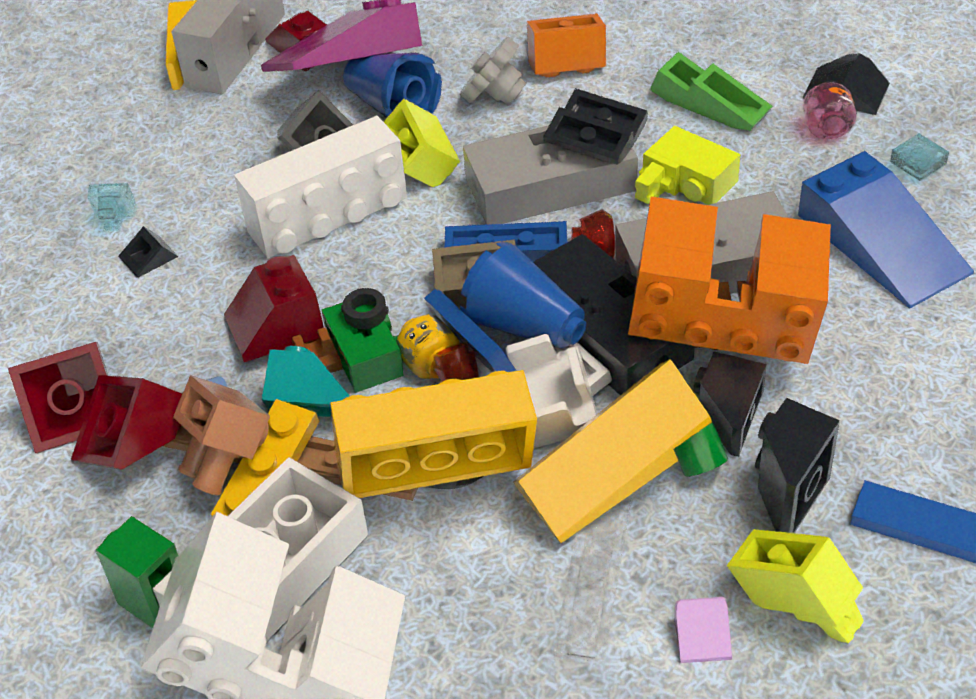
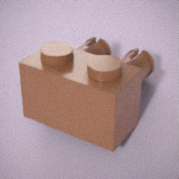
M190 375L173 416L193 435L178 470L182 474L194 478L192 485L195 488L212 495H221L223 484L234 458L243 456L253 459L257 447L264 443L268 434L270 415L240 391Z

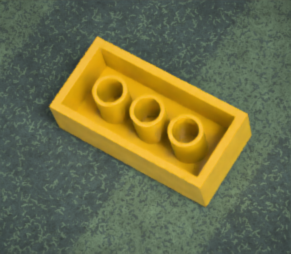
M524 370L514 372L495 371L484 377L466 380L448 379L437 385L419 388L400 387L389 393L371 396L352 395L342 401L330 402L335 454L342 489L357 498L531 468L537 417Z

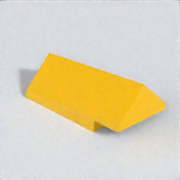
M670 359L654 368L514 480L513 483L561 544L678 462L673 449L709 425L712 420Z

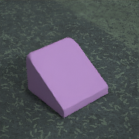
M724 597L677 600L675 602L674 622L680 663L732 660L726 599Z

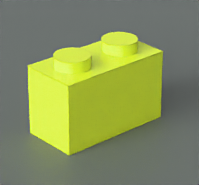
M403 98L384 121L389 129L400 139L405 174L431 187L439 186L446 177L451 175L455 167L460 163L437 116Z

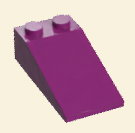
M401 0L362 2V10L348 12L261 64L262 72L298 70L422 46L416 3L402 4Z

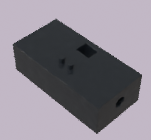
M584 234L577 236L533 261L536 266L584 310L586 329L577 343L609 370L612 381L608 385L620 396L658 365L670 359L677 369L694 360L695 346L628 335L637 278Z

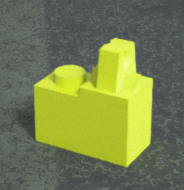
M674 125L643 154V167L639 171V177L635 180V199L649 204L651 196L659 197L664 192L675 196L678 192H681L694 202L700 201L707 205L717 203L739 181L741 154Z
M753 529L726 565L754 604L763 609L793 613L800 621L817 623L829 637L835 640L849 643L854 638L855 631L861 627L864 621L855 603L863 587L830 537Z

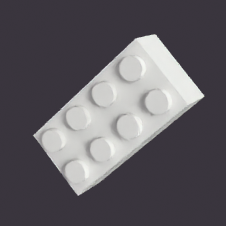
M378 115L234 174L247 232L267 259L280 253H288L296 246L314 238L325 237L332 230L351 222H359L367 215L385 207H394L401 200L407 198L400 139Z
M290 457L227 516L289 544L265 634L267 641L288 620L290 610L295 605L300 607L331 575V570L336 565L339 566L368 536L362 500ZM171 572L153 588L159 606L161 605Z

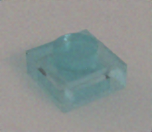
M918 133L892 149L890 162L921 181L947 164L949 151Z

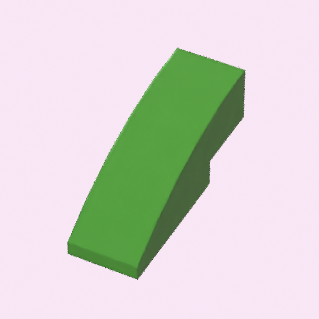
M679 51L658 70L650 88L652 92L667 102L729 127L751 131L772 108V105L714 63L703 70Z

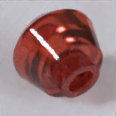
M600 209L580 218L578 227H571V240L584 234L614 259L615 231L613 217L610 213Z

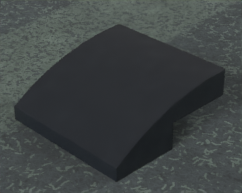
M575 88L565 108H558L543 139L544 142L619 165L641 134L648 120V110Z

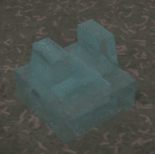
M128 183L89 184L87 198L96 218L105 219L104 231H119L123 217H135L137 204Z

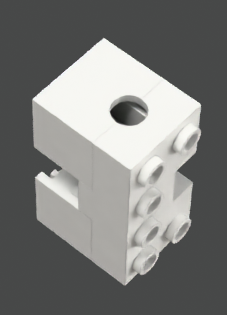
M216 512L175 559L140 668L156 674L158 679L166 684L186 686L206 694L208 699H385L405 595L336 565L331 570L329 582L302 608L295 605L290 610L280 653L277 654L265 649L267 641L265 634L289 544Z

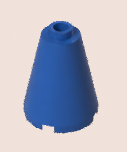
M420 53L381 54L351 59L346 64L343 73L345 86L386 118L403 98L433 114L437 108L442 90L441 75L436 73L433 66L435 62L433 59Z
M501 241L496 243V245L501 247L492 254L486 250L480 255L470 269L461 294L467 297L466 308L460 306V310L475 324L527 339L547 334L553 346L558 348H565L570 344H576L581 339L586 329L584 310L520 249L511 243Z

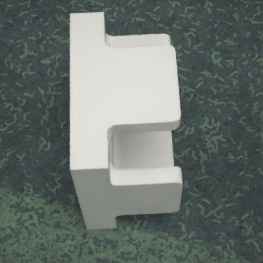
M543 334L505 348L507 357L517 371L524 370L537 417L534 449L567 439L597 415L578 346L556 351L549 335Z

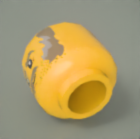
M426 314L408 320L402 326L396 341L400 348L403 362L421 379L442 378L448 375L458 363L461 348L459 339L436 315Z

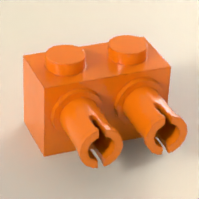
M597 13L527 21L528 63L535 75L555 77L564 71L576 70L579 73H589L595 68L606 67V25Z

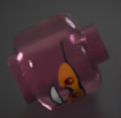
M835 82L823 83L811 89L804 98L803 112L809 131L817 138L836 139L851 131L855 125L857 117L856 108L850 91L844 85Z

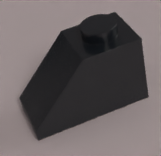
M714 351L707 368L700 367L697 372L694 393L700 394V402L710 415L724 447L730 455L739 457L764 392L767 364Z

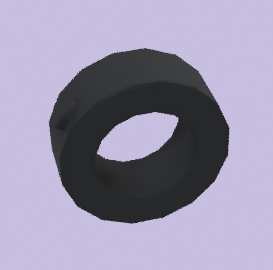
M360 288L350 292L345 296L341 305L344 319L348 325L357 329L376 327L384 321L389 313L383 294L371 288ZM362 305L374 306L368 312L355 311L357 307Z

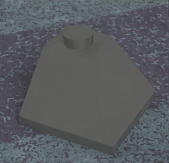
M318 90L299 105L277 130V138L292 151L353 126V124Z

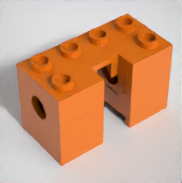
M651 196L639 259L628 335L808 364L828 304L831 224L763 214L751 268L747 274L746 284L742 283L740 299L737 302L718 299L719 280L711 278L718 207Z

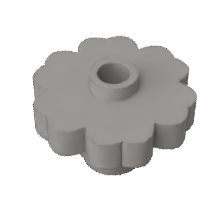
M507 36L490 55L484 52L471 67L475 73L459 94L469 103H472L485 90L497 102L502 100L506 105H509L526 85V82L520 78L522 74L509 63L519 45Z

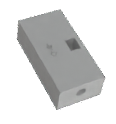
M197 0L171 31L185 87L223 95L264 43L265 38L284 17L283 0Z
M549 125L463 145L466 181L486 224H504L635 192V180L638 178V157L633 148H631L623 161L616 165L544 142L543 136Z
M774 191L709 204L710 206L718 207L711 278L718 279L719 282L728 281L730 294L737 293V281L747 279L761 229L762 215L767 214L789 218ZM647 218L615 224L616 261L636 278Z

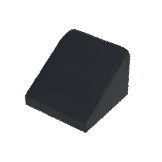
M143 226L118 257L139 278L179 256L159 235Z

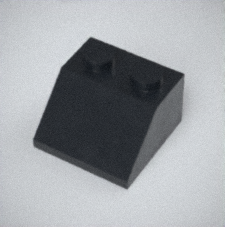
M789 398L783 401L775 414L772 412L767 413L761 423L758 438L763 440V443L755 461V468L759 470L758 490L775 531L795 533L830 480L840 420Z

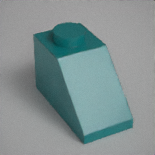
M287 346L284 350H270L261 399L268 410L271 409L275 400L278 399L316 412L319 417H332L330 402L342 401L349 397V394L314 352L299 346Z

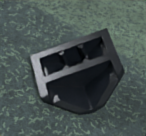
M861 53L847 54L817 67L803 95V99L876 115L890 82L870 58ZM839 87L845 89L851 94L852 102L854 103H850L838 96L850 99L847 94L834 93L825 88Z

